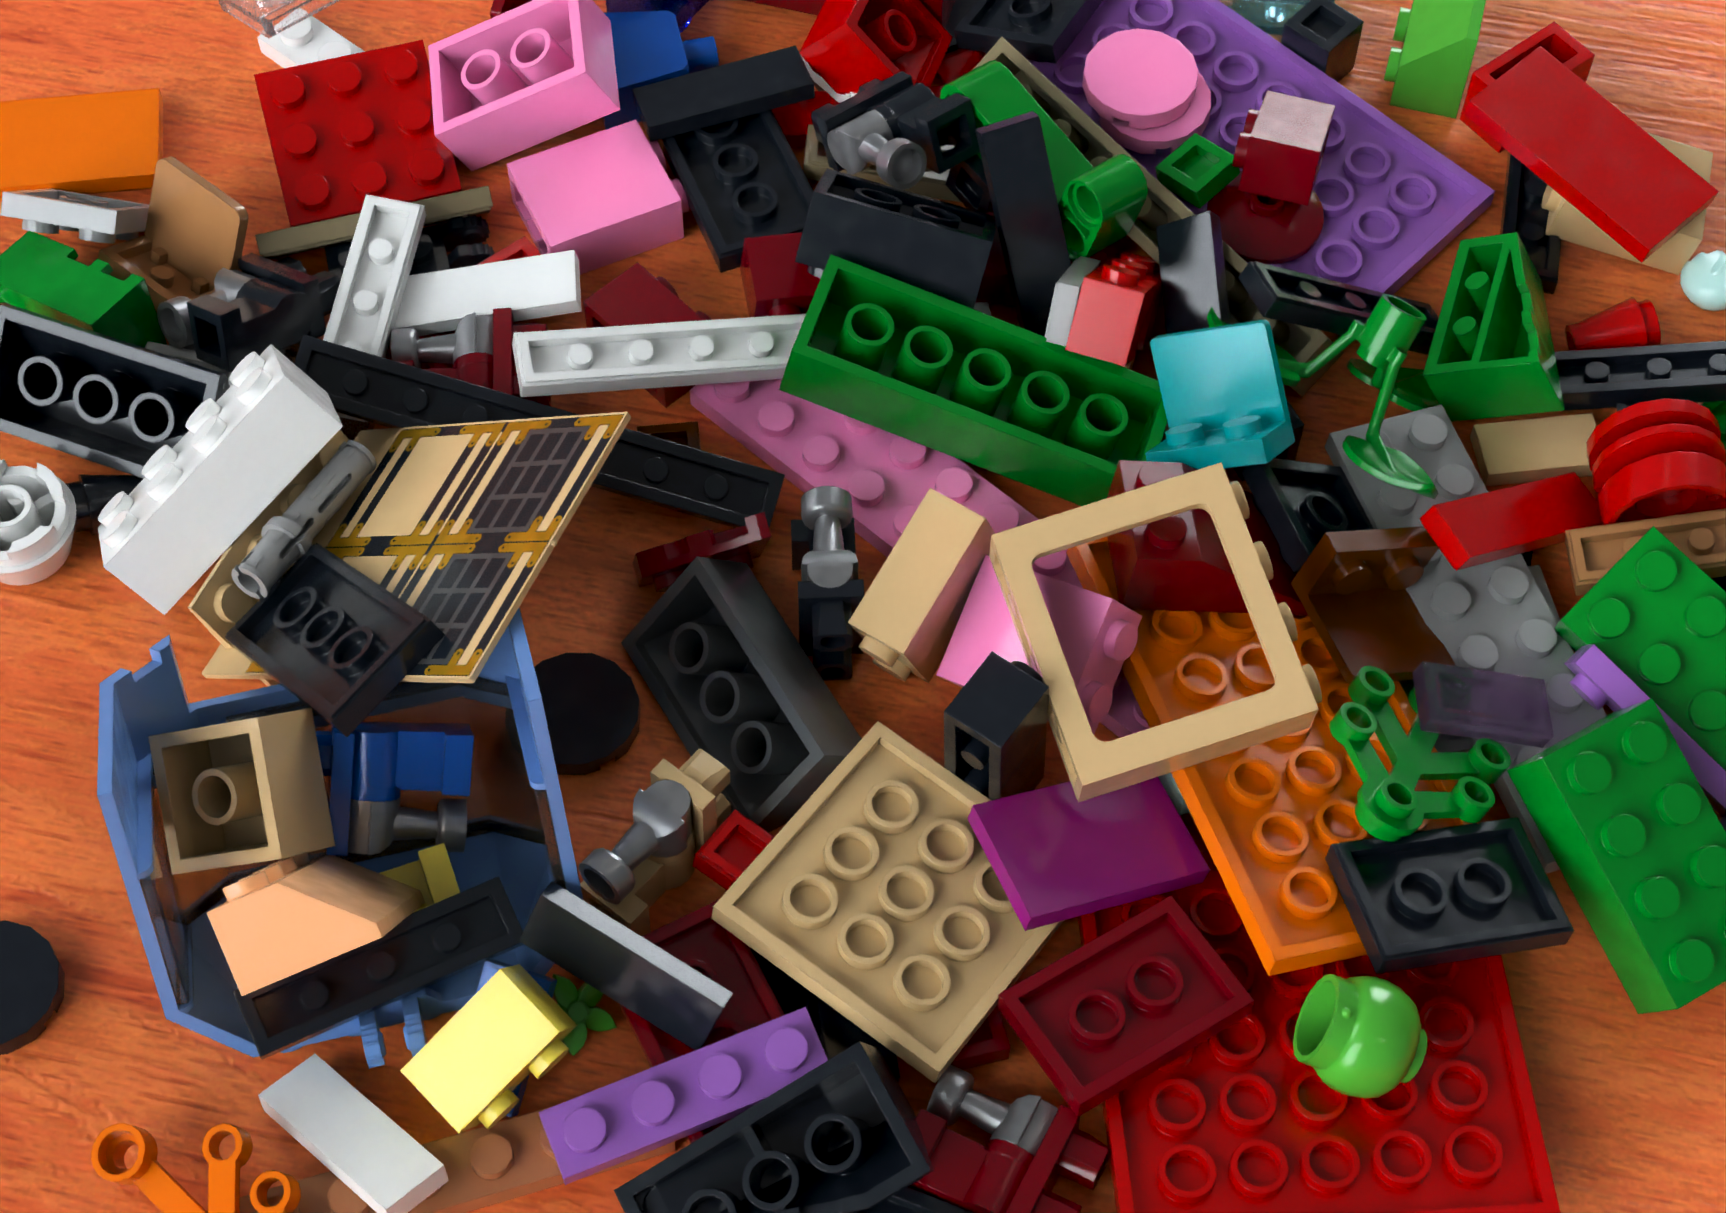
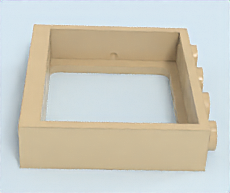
M1222 462L991 535L989 557L1027 663L1041 676L1043 683L1049 686L1047 718L1078 803L1307 729L1319 710L1317 703L1322 702V692L1318 678L1310 664L1302 666L1292 643L1298 639L1294 617L1286 602L1278 604L1268 582L1273 579V567L1270 556L1262 541L1253 543L1244 521L1250 515L1245 493L1238 481L1229 482ZM1192 509H1203L1212 518L1273 674L1274 686L1269 690L1112 741H1101L1092 733L1032 565L1035 560L1043 556Z

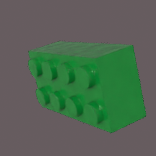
M1653 526L1570 609L1554 629L1557 634L1569 643L1574 652L1581 646L1595 644L1649 698H1653L1654 702L1726 771V591Z
M1653 698L1615 711L1507 770L1638 1014L1679 1009L1726 981V832Z

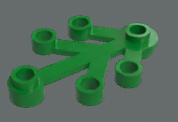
M1375 666L1362 667L1348 686V693L1354 702L1344 703L1329 724L1331 734L1344 746L1363 782V785L1357 792V804L1355 806V815L1360 825L1375 838L1394 842L1404 836L1415 833L1422 824L1423 819L1460 818L1468 823L1480 822L1495 803V795L1487 784L1496 783L1511 764V758L1507 750L1492 739L1480 738L1468 752L1431 753L1442 727L1450 726L1468 704L1467 693L1469 692V684L1465 677L1457 670L1447 666H1439L1435 670L1424 672L1409 692V703L1417 715L1406 735L1388 703V700L1395 692V684L1392 678L1385 671ZM1374 732L1393 765L1390 773L1387 772L1369 741ZM1418 780H1459L1450 792L1414 790Z

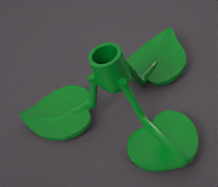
M1382 294L1365 324L1354 319L1346 333L1315 359L1307 363L1298 362L1286 350L1275 344L1283 384L1297 387L1301 378H1310L1354 340H1358L1360 346L1356 353L1363 360L1351 358L1347 363V368L1358 379L1379 389L1380 392L1365 440L1348 435L1343 441V450L1357 466L1373 477L1395 487L1408 489L1432 499L1436 498L1438 491L1424 469L1405 453L1386 447L1380 436V428L1389 400L1411 411L1440 405L1423 376L1424 369L1401 367L1408 355L1407 351L1427 320L1420 310L1396 296ZM1211 307L1207 315L1209 328L1229 325L1221 321Z

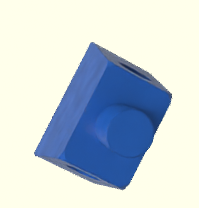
M668 10L604 13L611 20L620 101L619 111L603 117L605 130L635 119L638 122H642L634 104L632 89L719 66L714 36L682 41L676 16Z

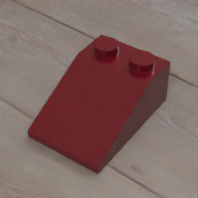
M1119 460L1107 498L1197 469L1180 462ZM1243 490L1250 513L1249 518L1244 521L1253 543L1262 541L1270 556L1273 567V579L1268 582L1277 604L1286 602L1292 615H1308L1291 585L1297 573H1293L1291 567L1282 558L1279 551L1280 546L1265 517L1257 510L1254 504L1253 494ZM1199 508L1192 509L1107 536L1119 603L1131 610L1248 613L1212 518L1207 511Z

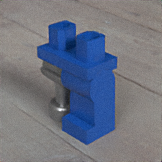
M361 722L348 737L333 726L331 731H316L323 776H329L327 800L335 846L326 848V855L347 856L348 853L373 855L381 853L390 846L393 840L430 838L436 839V845L444 843L447 852L464 853L467 831L466 799H441L438 803L437 811L400 807L401 790L441 791L442 795L470 796L474 734L469 723Z

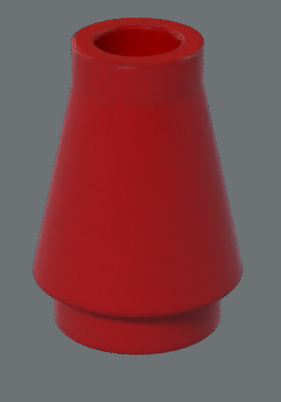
M1633 297L1579 323L1567 325L1565 328L1569 351L1660 345L1661 343L1660 324L1652 302L1650 300L1637 302Z

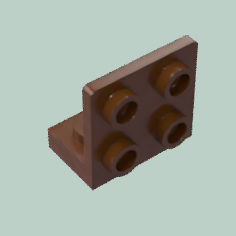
M1424 526L1325 532L1291 582L1313 625L1348 684L1351 683L1359 670L1364 666L1380 668L1393 681L1420 679L1424 672L1435 670L1439 666L1455 667V663L1446 647L1425 624L1406 588L1415 584L1422 577L1423 569L1439 549Z

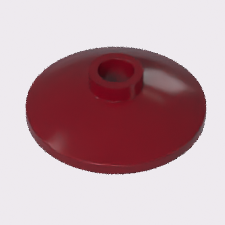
M1240 171V174L1208 201L1206 211L1210 210L1220 217L1222 240L1247 262L1256 261L1264 264L1290 262L1312 249L1322 232L1324 211L1322 203L1314 190L1308 206L1238 190L1242 171Z

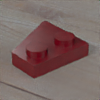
M765 512L745 517L746 526L713 533V530L708 529L680 540L636 553L633 566L639 587L654 584L656 592H666L696 557L747 563L749 568L752 569L754 567L752 559L761 556L771 538Z

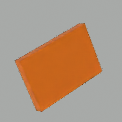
M159 88L0 101V201H2L3 191L53 188L89 194L152 188L156 163L158 160L163 159V99Z

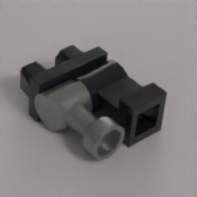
M903 71L883 81L875 78L861 85L855 96L836 106L827 103L812 111L811 115L817 140L824 145L830 168L838 172L846 169L847 174L854 175L871 165H875L879 177L887 184L900 190L915 186L923 177L926 168L941 174L980 153L971 99L958 93H954L945 99L938 98L923 83L913 85L911 75ZM954 145L955 147L946 152H941L940 146Z
M250 253L238 259V266L241 271L222 268L216 273L214 280L215 292L209 295L205 294L193 300L185 296H177L160 303L157 309L159 326L171 345L176 348H183L194 343L197 359L227 372H232L248 354L256 352L260 356L270 344L280 351L301 341L303 334L314 338L324 335L326 331L324 316L331 314L340 279L338 275L327 271L311 276L307 274L301 261L291 257L272 261Z
M821 486L805 492L801 497L802 520H791L792 570H801L802 580L798 582L799 644L807 656H813V665L823 681L851 679L852 654H863V651L859 648L863 639L848 623L864 597V580L858 579L854 518H852V497L845 489L835 486Z

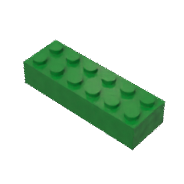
M830 254L791 350L779 388L783 392L1080 506L1107 498L1119 460L1147 461L1145 453L1162 441L1167 425L1158 380L1114 363L1065 350L1066 346L1046 342L1047 338L1045 336Z

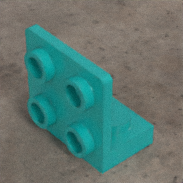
M1267 320L1158 335L1150 341L1169 430L1165 431V440L1145 453L1147 461L1180 462L1197 470L1222 462L1224 468L1266 464L1295 442L1272 330Z

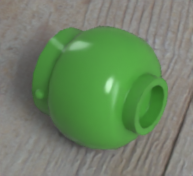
M1326 974L1316 982L1302 1005L1295 1026L1293 1048L1297 1060L1313 1067L1322 1082L1331 1089L1356 1098H1379L1396 1088L1400 1082L1407 1083L1415 1077L1425 1058L1427 1034L1424 1029H1421L1420 1016L1416 1004L1399 986L1388 980L1372 976H1354L1344 979L1334 974Z

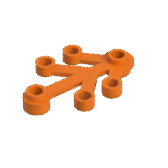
M126 1123L108 1126L94 1141L91 1161L94 1170L101 1178L122 1185L135 1184L163 1213H239L240 1168L250 1159L253 1142L246 1130L228 1123L217 1124L205 1134L202 1141V1153L208 1162V1212L157 1162L158 1148L156 1141L145 1129ZM232 1134L236 1142L235 1150L230 1157L223 1160L219 1154L220 1143L226 1136ZM137 1144L138 1157L134 1165L127 1169L124 1163L125 1153L129 1147ZM275 1170L265 1171L258 1175L250 1188L251 1204L259 1213H292L297 1208L301 1198V1189L297 1180L289 1174ZM280 1181L284 1188L283 1198L279 1204L270 1207L267 1202L268 1189L273 1183Z

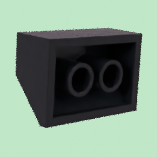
M827 168L813 191L795 262L808 265L807 272L821 278L830 254L974 309L997 225L993 215Z

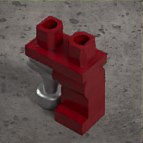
M511 308L493 309V316L476 315L475 312L466 315L457 325L454 334L420 339L415 328H397L391 331V356L393 361L421 368L422 363L453 364V368L424 370L551 406V395L520 396L512 347L514 333L547 331V324H515Z
M950 1064L939 1078L933 1090L927 1111L921 1108L915 1118L934 1171L911 1184L908 1188L974 1213H1081L1082 1206L1053 1193L1052 1190L1061 1175L1093 1191L1107 1166L1110 1148L1090 1134L1079 1130L1080 1116L1077 1117L1071 1108L1061 1104L1058 1109L1056 1106L1042 1100L1041 1096L1030 1094L1017 1098L1012 1104L974 1091L973 1076ZM961 1116L992 1136L985 1147L948 1129L947 1126L955 1124Z

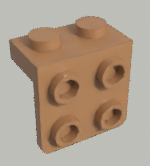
M169 156L158 160L156 163L145 234L99 250L98 259L109 263L113 269L109 275L120 280H126L132 273L145 278L157 313L160 303L177 296H185L193 300L205 294L209 295L215 292V276L222 268L239 270L238 259L242 257L249 219L248 213L243 205L176 158Z

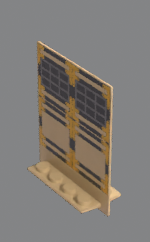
M627 411L361 430L354 441L364 445L373 454L377 464L376 469L371 474H368L345 501L340 510L333 515L311 542L312 545L318 543L422 613L445 634L401 682L474 683L630 421L631 416ZM341 430L331 438L223 553L187 607L221 643L202 671L204 677L213 679H260L267 686L279 684L241 654L225 638L226 633L260 600L244 593L233 581L231 573L232 569L237 564L239 565L262 539V527L273 516H282L302 493L307 484L315 478L335 455L339 446L344 441L347 442L349 440Z

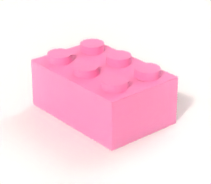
M532 0L428 46L434 136L471 171L620 110L611 20L593 0Z

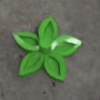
M553 974L552 978L557 980L553 997L565 1013L577 1024L562 1040L569 1048L568 1052L574 1056L585 1044L587 1028L601 1032L617 1027L609 1013L595 1006L602 998V992L586 982L577 991L575 985L569 979Z

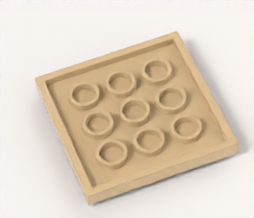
M879 721L873 725L715 903L711 919L934 1083L938 1081L998 1005V995L1015 984L1065 921L1024 930L968 821L973 805L991 800Z

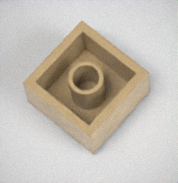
M312 708L148 736L172 875L279 860L335 846Z

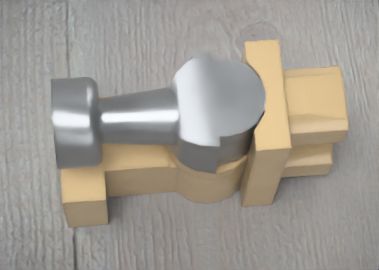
M698 749L679 769L663 758L650 771L651 786L645 791L639 788L634 797V824L612 851L605 848H597L578 866L579 872L584 879L580 883L583 900L640 936L651 932L649 908L666 890L680 887L690 879L695 869L692 866L695 853L731 814V804L721 793L730 784V770L703 749Z

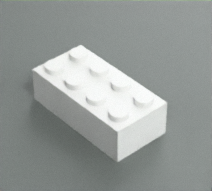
M272 344L260 356L256 352L248 354L231 373L229 381L233 384L216 402L209 398L201 403L187 420L185 427L189 431L173 448L168 445L159 448L142 469L141 474L145 478L129 495L124 491L117 493L105 505L98 516V521L101 523L98 527L103 567L163 615L179 601L343 427L328 393Z

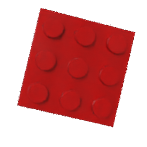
M423 40L254 74L290 227L361 213L366 194L413 202L462 191L453 153L434 136L430 65Z

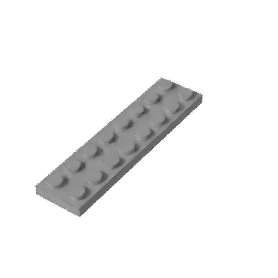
M1442 404L1383 419L1380 428V436L1386 447L1405 453L1428 474L1438 491L1435 499L1385 483L1365 472L1347 456L1342 447L1346 436L1351 435L1365 440L1369 423L1329 433L1325 444V449L1333 465L1340 466L1344 471L1374 529L1420 527L1423 525L1419 518L1433 505L1488 492ZM1438 549L1423 569L1422 577L1415 584L1406 588L1425 624L1444 644L1455 663L1453 669L1461 673L1469 684V692L1467 693L1468 704L1460 713V718L1469 736L1473 738L1474 742L1480 738H1489L1501 744L1511 758V764L1507 770L1607 716L1603 707L1599 710L1595 709L1570 685L1569 682L1576 675L1564 663L1574 653L1569 643L1556 633L1554 628L1558 622L1521 554L1456 571L1441 550ZM1506 770L1500 779L1494 783V786L1510 818H1519L1545 873L1560 870Z

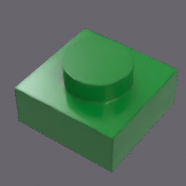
M1197 133L1193 134L1155 167L1157 180L1199 209L1240 174V169L1232 166L1233 154Z

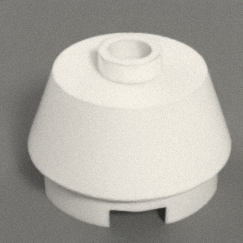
M5 459L0 460V582L17 586L34 584L53 575L68 558L75 528L76 503L69 487L46 466L37 463V468L25 465L8 466Z

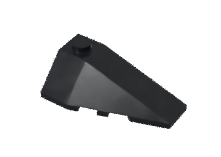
M859 1041L615 1189L614 1192L625 1213H853L875 1207L934 1170L919 1125L915 1120L914 1110L880 1049Z

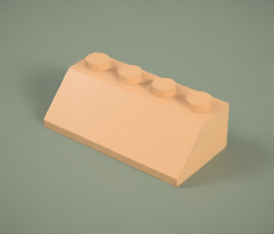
M308 853L281 859L238 880V882L222 888L227 901L206 913L240 994L244 996L382 938L421 907L425 901L420 890L335 855H326L311 861Z

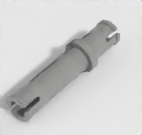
M353 440L344 441L339 446L335 455L315 478L307 484L302 493L282 516H273L262 527V539L242 562L232 569V579L244 593L256 599L267 597L271 588L288 568L306 554L312 546L311 541L333 515L340 510L345 501L368 474H371L376 469L375 457L364 445Z

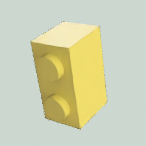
M520 964L499 969L400 1071L458 1134L480 1123L489 1130L519 1102L520 1099L512 1091L530 1073L537 1079H540L567 1054L569 1048L562 1040L577 1024Z

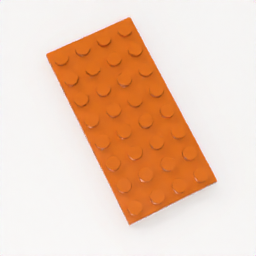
M1100 538L1067 549L1066 554L1083 589L1119 602L1108 538ZM1133 610L1142 615V619L1137 629L1138 638L1132 654L1124 660L1121 669L1150 728L1269 690L1274 686L1273 674L1249 613ZM1293 615L1298 639L1292 643L1301 665L1310 664L1321 687L1322 702L1317 703L1319 710L1310 727L1171 772L1268 976L1367 955L1325 860L1331 844L1375 838L1360 825L1355 815L1357 792L1363 785V782L1344 746L1333 737L1329 728L1330 721L1344 703L1354 701L1348 693L1349 684L1341 675L1308 615ZM1393 681L1395 692L1388 700V703L1407 735L1417 714L1411 707L1400 682ZM1374 732L1369 741L1387 772L1390 773L1393 765ZM1435 746L1433 747L1431 753L1438 752ZM1418 780L1414 790L1450 792L1456 784L1454 780ZM1460 818L1423 819L1422 824L1415 832L1473 823L1465 822Z

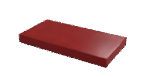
M1542 46L1536 48L1470 99L1463 112L1467 118L1641 263L1706 209L1719 192Z

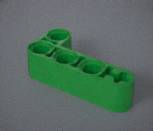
M996 60L989 61L944 85L940 93L941 99H945L954 93L971 99L977 128L1031 111L1039 116L1070 261L1074 262L1080 256L1090 258L1124 238L1131 231L1146 201L1148 187L1142 170L1129 156L1117 154L1093 167L1011 71Z

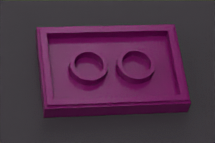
M1158 777L1079 803L1069 781L973 805L968 816V821L1025 931L1204 882L1210 871Z

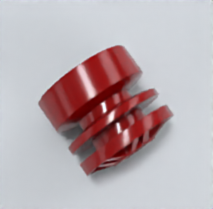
M1669 398L1639 402L1614 412L1595 427L1586 442L1589 468L1592 471L1594 490L1598 493L1602 525L1726 508V450L1721 442L1718 420L1705 406L1690 400Z

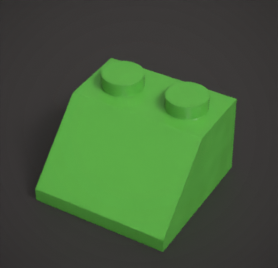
M1413 0L1411 9L1400 7L1393 40L1403 42L1402 49L1391 47L1384 76L1385 81L1394 82L1390 100L1391 106L1456 118L1478 42L1486 0Z

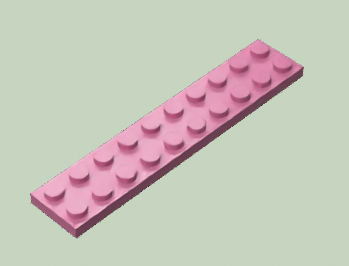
M782 379L695 385L690 390V402L694 408L778 473L785 474V478L804 493L821 486H835L848 491L852 497V518H854L855 533L886 557L889 556L929 488L985 517L995 533L1039 520L958 458L779 390ZM1067 549L1040 557L1032 565L1034 572L1083 588L1066 554ZM1121 669L1112 690L1113 699L1110 710L1100 722L1119 738L1150 728Z

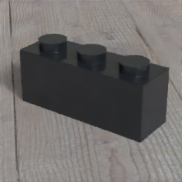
M992 651L944 711V768L991 801L1033 791L1044 777L1049 686L1043 683L1041 676L1033 668L1020 661H1012L1010 663Z

